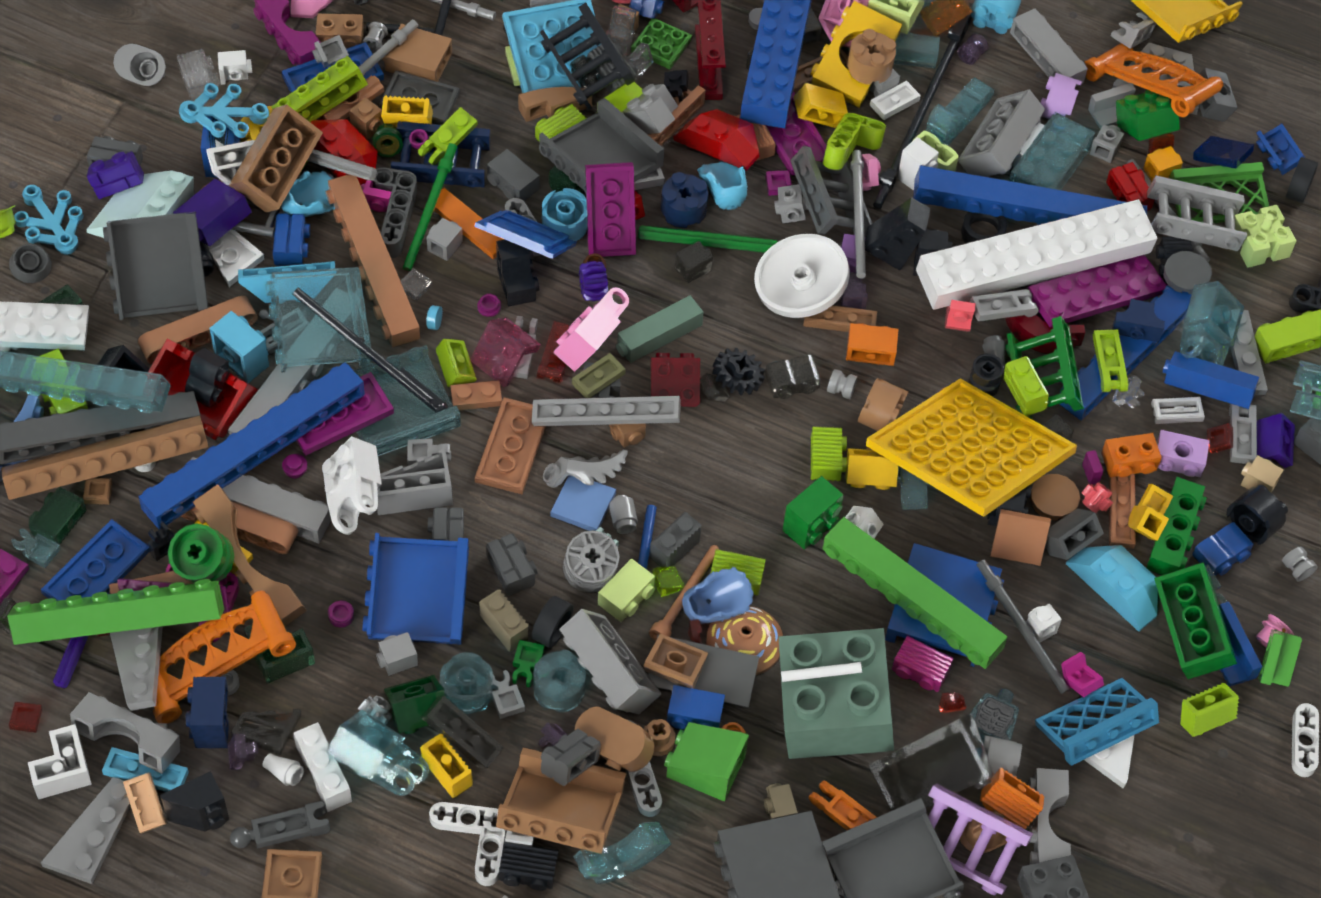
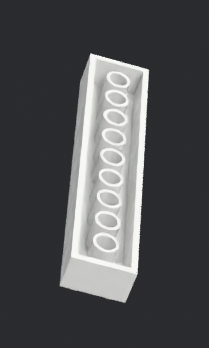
M1138 199L921 255L916 271L932 309L935 310L950 306L951 300L966 302L972 296L1000 293L1151 253L1158 238Z

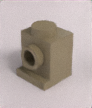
M776 783L766 788L767 798L764 799V807L767 815L770 814L769 820L798 814L789 784L781 785Z

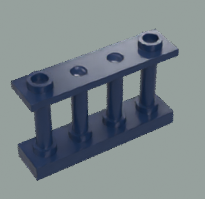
M398 121L397 131L402 135L403 147L400 162H391V169L412 172L416 176L417 182L434 183L439 171L437 169L438 166L432 165L428 161L435 152V147L424 156L423 164L409 163L412 149L409 136L414 130L422 129L429 138L442 125ZM474 128L457 145V150L452 160L454 165L451 173L447 174L444 184L485 187V170L479 169L481 150L490 151V129ZM418 138L415 139L418 143H421ZM458 148L472 149L470 168L456 167Z

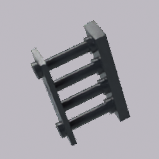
M584 3L578 7L582 13V16L579 17L580 20L550 39L544 30L540 31V34L544 38L541 41L547 53L552 51L577 91L573 94L580 106L585 104L587 109L590 110L592 107L587 98L617 79L619 81L623 79L627 86L635 82L589 6L587 3ZM584 27L592 29L591 37L560 56L554 46ZM594 45H602L604 50L601 51V55L573 73H570L565 65L567 62ZM613 62L615 68L612 69L613 72L581 91L576 83L577 80L602 64Z

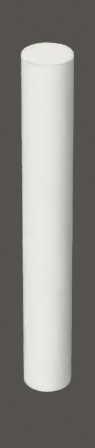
M861 662L781 671L782 682L862 673Z

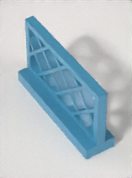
M1120 678L1085 697H1081L1035 719V724L1064 752L1065 760L1072 766L1158 724L1159 714L1158 703L1153 698L1145 699L1128 682ZM1121 688L1126 692L1125 695L1112 694ZM1094 701H1104L1103 706L1090 705V703ZM1109 702L1123 703L1122 707L1108 706ZM1128 703L1137 704L1131 708H1127ZM1073 711L1082 712L1081 716H1071L1068 714ZM1088 712L1101 713L1100 718L1086 716ZM1106 714H1116L1110 718H1105ZM1051 722H1061L1059 727L1047 725ZM1074 723L1079 725L1077 729L1065 728V724ZM1084 724L1094 725L1087 729H1083ZM1062 735L1071 736L1065 740L1061 739Z

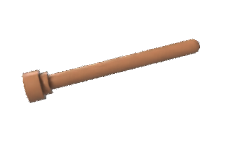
M712 545L663 620L653 624L649 630V635L652 639L656 641L657 635L660 634L668 637L671 636V625L683 608L682 599L684 593L701 581L713 562L715 550H719L718 546Z

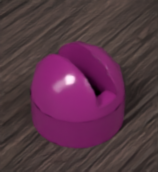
M422 129L414 130L409 136L411 145L417 150L420 149L426 140H429L427 133ZM418 138L421 143H418L415 139Z

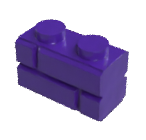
M132 151L126 154L118 152L110 160L104 162L103 160H97L93 162L88 168L87 179L94 188L98 199H102L142 184L144 172Z

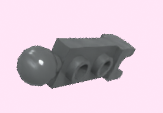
M318 801L305 804V807L253 819L251 820L253 829L235 828L230 834V842L237 848H245L252 840H255L258 849L307 836L315 837L327 834L331 831L329 820L317 819L326 814L325 803Z

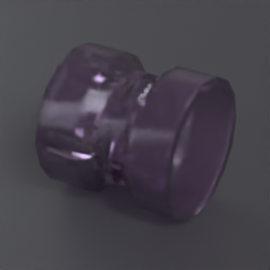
M975 33L967 39L966 43H963L958 48V56L964 63L973 65L988 50L989 46L983 36Z

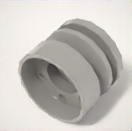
M591 530L582 532L572 539L567 546L563 563L565 578L571 586L582 592H598L615 576L620 556L618 547L612 538L603 532ZM590 554L594 555L595 563H590L588 558Z

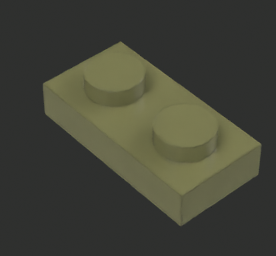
M609 353L573 377L572 384L585 398H591L625 375L626 369Z

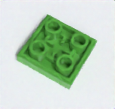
M652 18L631 46V52L670 70L691 42L692 35L656 18Z

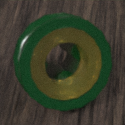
M392 124L380 125L373 135V147L378 151V155L393 157L402 150V135Z

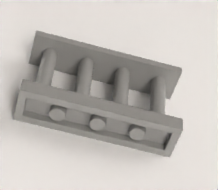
M1157 175L1154 177L1147 190V198L1156 199L1159 203V213L1157 212L1151 223L1155 233L1234 251L1240 249L1247 237V232L1235 230L1234 215L1238 214L1244 204V195ZM1168 202L1181 205V218L1169 215ZM1190 207L1203 210V223L1191 220ZM1212 212L1225 215L1226 228L1213 225Z

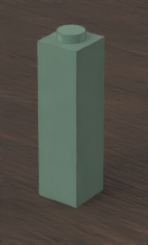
M689 295L620 331L616 344L617 351L622 357L625 356L632 363L702 326L704 312Z

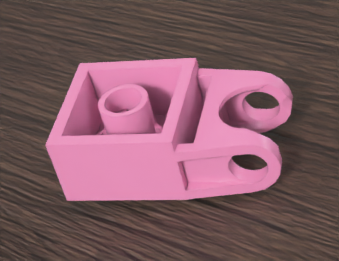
M612 288L593 308L588 306L569 326L567 332L565 331L556 341L559 346L553 353L575 372L620 324L621 321L618 317L629 304L628 295L620 288ZM612 295L620 296L622 304L614 302Z

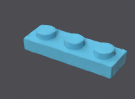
M114 747L111 748L102 769L103 775L124 781L149 772L151 773L155 789L163 792H168L183 785L189 773L188 768L171 763L161 774L140 764L139 754Z

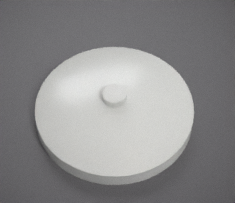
M799 234L777 242L764 253L756 267L755 287L762 303L774 313L791 318L808 317L823 312L839 300L847 288L850 269L844 251L836 242L817 234Z

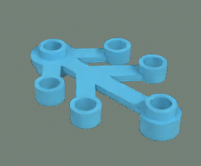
M213 83L206 84L203 93L195 101H184L179 107V114L183 121L187 123L198 122L217 138L224 135L226 127L232 130L234 135L239 138L247 136L249 126L245 122H236L230 117H249L253 123L261 125L267 121L269 116V110L263 103H257L252 108L227 107L233 100L238 99L241 94V87L237 84H230L226 94L212 107L203 106L209 99L217 97L219 89ZM206 116H213L218 121L212 122Z
M36 185L26 186L22 193L25 204L35 206L43 218L29 217L25 211H19L14 215L18 227H30L25 232L27 241L32 244L38 242L55 245L56 250L65 255L73 253L78 246V238L75 232L79 222L83 219L82 209L78 206L69 208L68 216L70 220L64 231L61 223L68 205L72 202L70 192L62 190L57 193L58 204L53 215L43 201L41 189ZM39 229L51 230L54 235L40 234Z

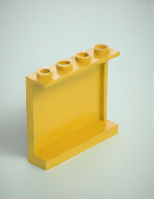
M1131 0L1178 43L1187 39L1190 40L1201 33L1205 34L1208 30L1219 28L1227 22H1233L1239 16V9L1243 4L1239 1L1228 6L1222 0Z

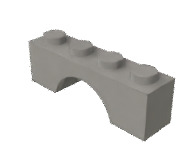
M88 692L70 713L71 725L76 724L78 733L93 741L112 734L124 735L133 739L138 744L139 763L161 774L180 753L179 735L173 730L165 729L148 718H142L125 707H119L102 696H96Z
M1037 768L1033 778H1029L1028 785L1034 788L1035 791L1043 794L1044 806L1039 815L1033 819V827H1030V832L1033 833L1030 843H1034V851L1030 853V864L1071 855V844L1057 837L1049 824V814L1054 809L1064 806L1068 799L1069 770Z

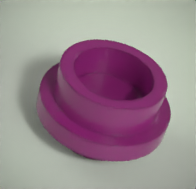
M485 294L477 303L478 311L486 317L496 316L501 311V301L493 294Z
M291 454L283 460L282 469L289 477L299 478L307 470V461L302 455Z

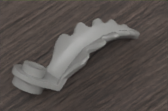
M622 450L618 453H613L611 457L606 455L601 460L598 457L586 460L581 456L574 458L561 456L555 463H551L545 468L543 480L552 488L562 484L567 476H574L586 485H593L594 479L600 483H606V475L614 478L616 477L614 471L619 472L622 470L621 463L624 464L626 462L625 458L628 451Z

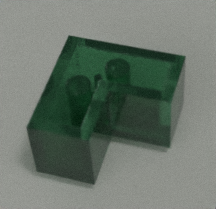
M253 624L244 627L245 638L247 639L251 636ZM303 628L291 633L296 646L290 653L275 657L268 648L254 657L267 684L315 664L313 648Z

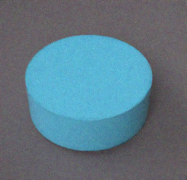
M430 306L426 318L428 329H439L443 314L441 306Z

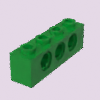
M1176 477L1170 493L1173 498L1164 513V516L1169 518L1158 541L1154 542L1146 567L1149 571L1165 575L1185 568L1188 558L1184 556L1185 550L1190 551L1194 537L1190 536L1192 530H1197L1201 518L1196 515L1198 510H1203L1207 497L1203 496L1205 486Z

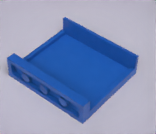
M375 533V540H370L369 555L373 556V565H368L367 581H371L370 591L366 590L365 606H369L368 616L363 617V631L367 632L368 639L384 640L388 636H398L408 632L412 642L462 645L469 556L468 538H458V541L380 537L379 533Z
M913 544L908 561L909 565L987 622H989V614L994 616L998 601L994 600V591L991 592L985 584L987 581L977 567V561L919 544ZM990 566L995 576L999 575L1000 577L1002 569ZM895 604L885 637L886 641L895 643L897 636L902 638L909 636L926 645L968 657L960 650L953 649L945 639L938 634L930 632L925 624L918 619L911 618L902 607Z

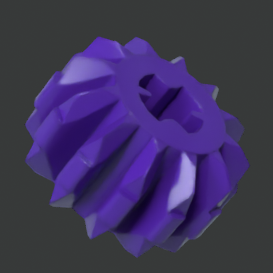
M596 261L581 264L579 281L584 300L600 301L608 292V281L604 264Z

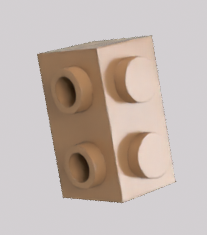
M318 13L316 37L320 42H324L340 35L346 49L361 44L364 36L363 15Z

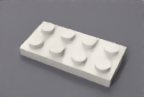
M0 301V347L85 350L89 305Z

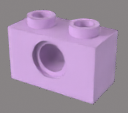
M1161 430L1156 441L1162 457L1158 468L1163 471H1173L1189 477L1196 476L1201 478L1206 466L1210 440Z

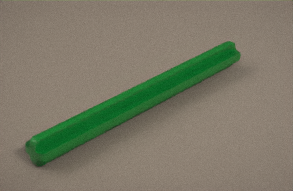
M641 225L638 231L639 239L764 253L778 242L774 239Z

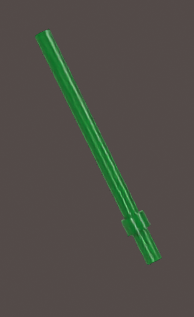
M453 143L448 144L444 158H441L438 164V174L402 267L406 271L412 270L447 174L451 173L454 165L452 160L457 150V145Z

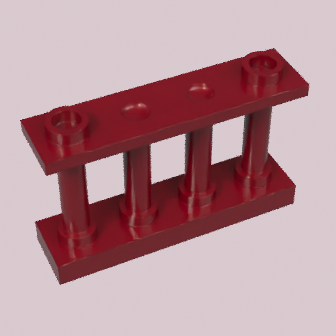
M697 0L699 24H695L698 82L699 86L706 90L705 100H722L721 68H726L721 0Z

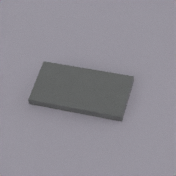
M673 638L708 652L694 689L724 694V703L749 708L759 656ZM651 673L648 675L658 689L672 692L673 685L680 686Z

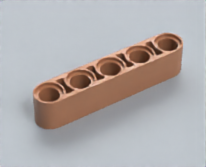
M238 296L146 332L139 337L138 344L147 362L153 364L167 338L192 350L212 342L209 328L230 311H233L237 316H243L250 326L257 321L258 316L246 296Z
M231 501L237 509L236 526L238 539L279 554H287L299 533L295 525ZM196 506L181 517L196 522L198 520L194 513L197 510Z

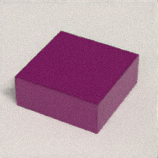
M789 170L766 172L768 196L778 195V187L791 186Z
M1096 450L1088 451L1085 454L1082 466L1089 484L1093 485L1100 482L1103 468Z

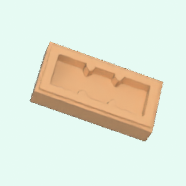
M148 772L123 782L139 833H144L167 824L151 773Z

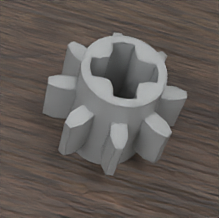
M369 696L358 707V710L362 712L359 718L369 728L374 729L376 726L382 728L392 717L388 712L391 706L381 696H375L374 698Z

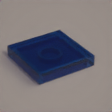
M1210 136L1194 151L1193 160L1236 169L1253 153L1254 144Z

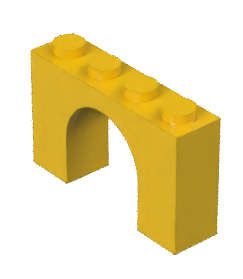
M853 1L851 7L846 6L841 16L844 20L840 26H835L831 34L833 38L831 44L824 46L820 55L823 58L820 64L815 63L810 75L813 76L812 85L841 92L844 94L846 102L860 108L870 90L871 84L860 83L850 75V70L840 60L839 51L844 44L853 40L866 29H873L875 32L896 41L901 32L902 24Z

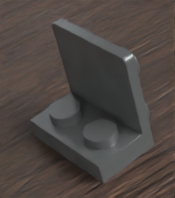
M1073 855L1022 866L1017 878L1023 898H1089Z

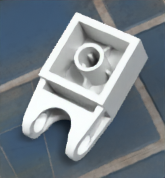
M352 436L322 465L327 504L332 523L338 531L346 535L352 534L357 528L360 512L371 515L376 511L378 507L377 488L382 485L376 446ZM340 519L345 520L348 527L344 526Z

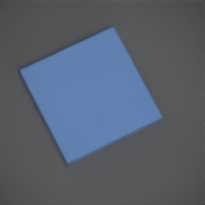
M568 476L551 510V517L589 531H596L607 514L609 503L616 495V489L595 481L593 485H586L574 476Z

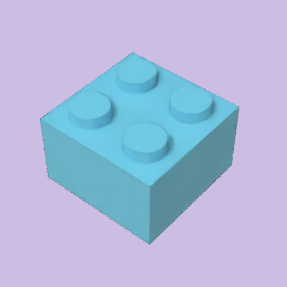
M230 311L209 328L214 353L228 360L229 368L245 382L249 383L269 367V354L266 348L265 336L259 330L255 331L251 328L243 316H237L233 311Z

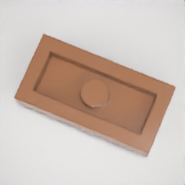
M499 380L451 385L453 411L501 406L502 397Z

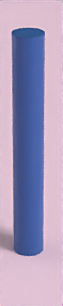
M647 505L638 559V564L646 570L657 509L654 505Z

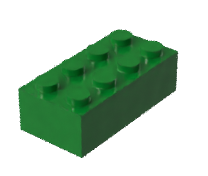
M1202 562L1154 578L1181 669L1186 678H1195L1236 665L1235 654L1210 575L1204 563Z

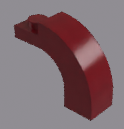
M1022 315L1005 318L1010 331L1020 342L1049 333L1053 329V327L1050 328L1037 315L1032 317ZM1084 324L1068 325L1073 347L1081 346L1086 333ZM1052 341L1031 349L1050 354L1054 352V349H1057V346Z

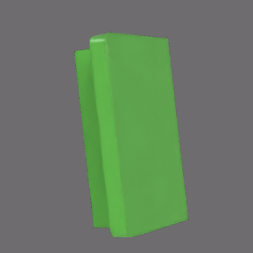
M1271 629L1262 668L1258 677L1260 683L1267 685L1275 683L1287 687L1290 685L1302 642L1300 636Z

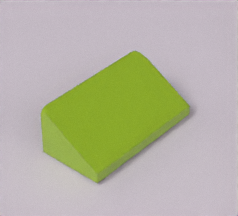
M443 339L436 347V353L447 387L475 382L477 379L465 342L462 340Z

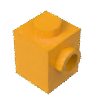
M1172 146L1148 154L1143 169L1151 181H1153L1156 175L1169 178L1172 170L1181 169L1183 162L1181 156L1174 151Z

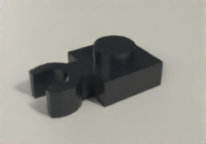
M674 70L665 72L664 85L673 98L678 97L680 102L684 100L683 92L688 91V71Z
M164 522L160 523L161 528L157 532L151 529L148 533L151 537V540L148 541L150 554L156 561L168 554L170 541L175 536Z

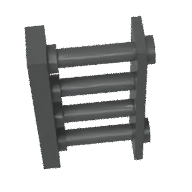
M803 146L792 157L790 162L817 233L825 235L834 225L852 228L855 235L853 172L850 169L848 160L842 169L832 170L826 168L822 164L823 162L815 160L811 147ZM820 171L831 173L833 181L823 179ZM827 189L838 191L840 199L830 197ZM863 200L864 236H866L867 227L872 224ZM834 207L844 209L847 217L836 215Z

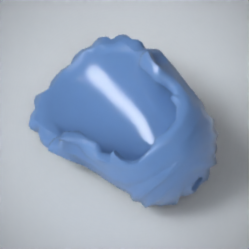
M732 567L731 569L712 572L701 583L688 589L683 595L682 606L686 616L692 622L699 624L711 623L744 614L745 611L750 609L749 605L753 602L752 597L754 593L746 574Z

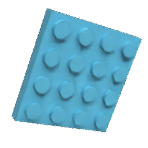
M571 0L504 12L502 14L522 93L552 87H574L552 51L547 53L541 44L544 38L540 31L544 30L550 39L580 20L579 17L582 16V13L578 7L584 3H587L594 14L591 0ZM584 27L554 47L561 56L591 37L590 34L593 31L590 27L587 29ZM597 45L592 46L565 64L570 73L587 64L586 57L588 53L595 49ZM591 71L577 80L576 83L580 88H587L599 81V78L594 71Z

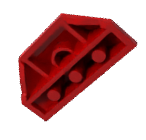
M718 109L699 114L688 121L673 137L676 142L735 167H744L745 171L760 157L753 124Z
M347 119L312 120L310 122L323 132L314 147L315 150L376 169L378 151ZM328 168L337 178L348 175L347 173ZM357 177L360 186L366 183V179Z

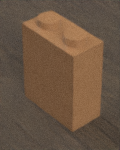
M401 24L399 30H401L405 25ZM416 28L407 36V40L403 44L397 45L382 58V61L385 62V71L394 73L397 70L438 82L452 55V39Z

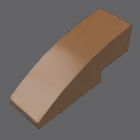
M574 87L544 88L518 95L519 111L526 122L545 115L549 118L554 115L557 109L560 107L565 108L570 104H573L579 111L587 109L585 104L580 106L573 95L577 92ZM591 96V97L587 98V100H588V102L590 103V105H591V107H592V96Z

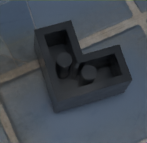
M505 239L496 241L497 271L508 307L536 301V291H539L540 288L537 277H533L531 273L534 272L531 258H534L533 251Z

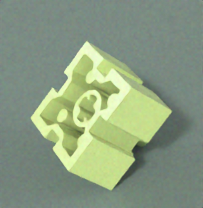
M1278 205L1261 208L1257 215L1253 214L1252 211L1234 215L1235 230L1247 232V237L1240 251V255L1247 268L1265 264L1268 257H1271L1272 261H1277L1291 256L1296 239L1289 226H1282L1285 218Z

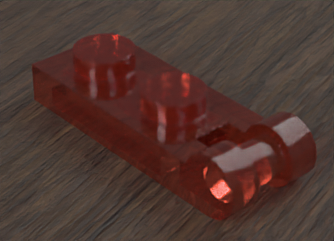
M553 322L545 351L538 367V379L550 378L553 379V382H562L567 365L553 352L559 346L556 341L565 331L567 332L569 324Z

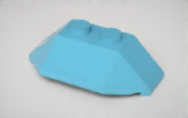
M335 261L239 269L238 283L265 303L280 305L285 303V301L302 303L292 295L293 292L299 287L314 299L336 275Z
M1122 545L1085 547L1066 562L1068 567L1138 632L1157 617L1158 589L1154 579L1156 576Z

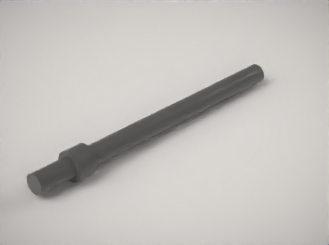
M985 559L978 562L976 565L987 581L985 584L991 592L994 591L1059 692L1063 694L1070 688L1002 585L1004 583L999 575L995 576Z

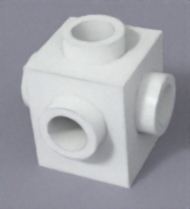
M853 506L845 517L874 539L884 525L874 510L868 507Z

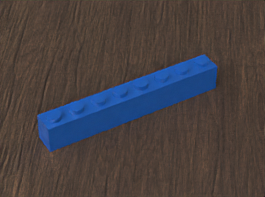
M1167 285L1160 297L1156 296L1152 299L1151 303H1155V315L1160 320L1165 321L1164 330L1159 342L1133 339L1128 336L1119 335L1127 376L1198 307L1203 295L1202 292L1188 294V292L1182 291L1180 293ZM1096 354L1091 359L1090 365L1087 368L1082 367L1077 372L1084 409L1074 411L1069 404L1064 402L1059 404L1080 421L1110 393L1102 392L1101 378ZM1110 376L1111 380H1118L1117 376Z

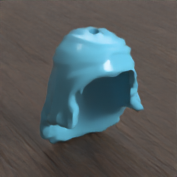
M721 161L708 165L703 164L702 167L697 169L700 178L706 182L719 208L735 210L744 203L748 187L744 167L738 168Z
M325 171L304 172L299 179L295 180L281 205L284 213L290 215L303 214L305 217L334 210V204H329L325 192L329 190L328 180L334 179V177Z

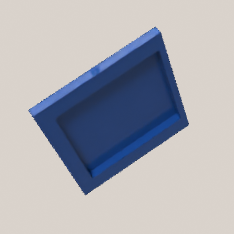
M508 210L499 211L477 221L474 226L552 259L575 247L577 243L569 239L568 234L556 231Z

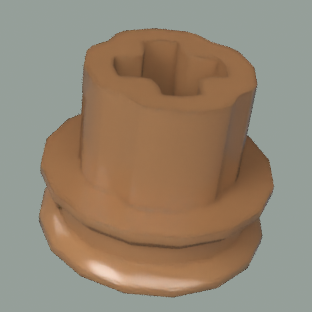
M663 719L652 720L644 727V730L651 734L653 738V756L666 755L672 751L675 745V732L667 721Z

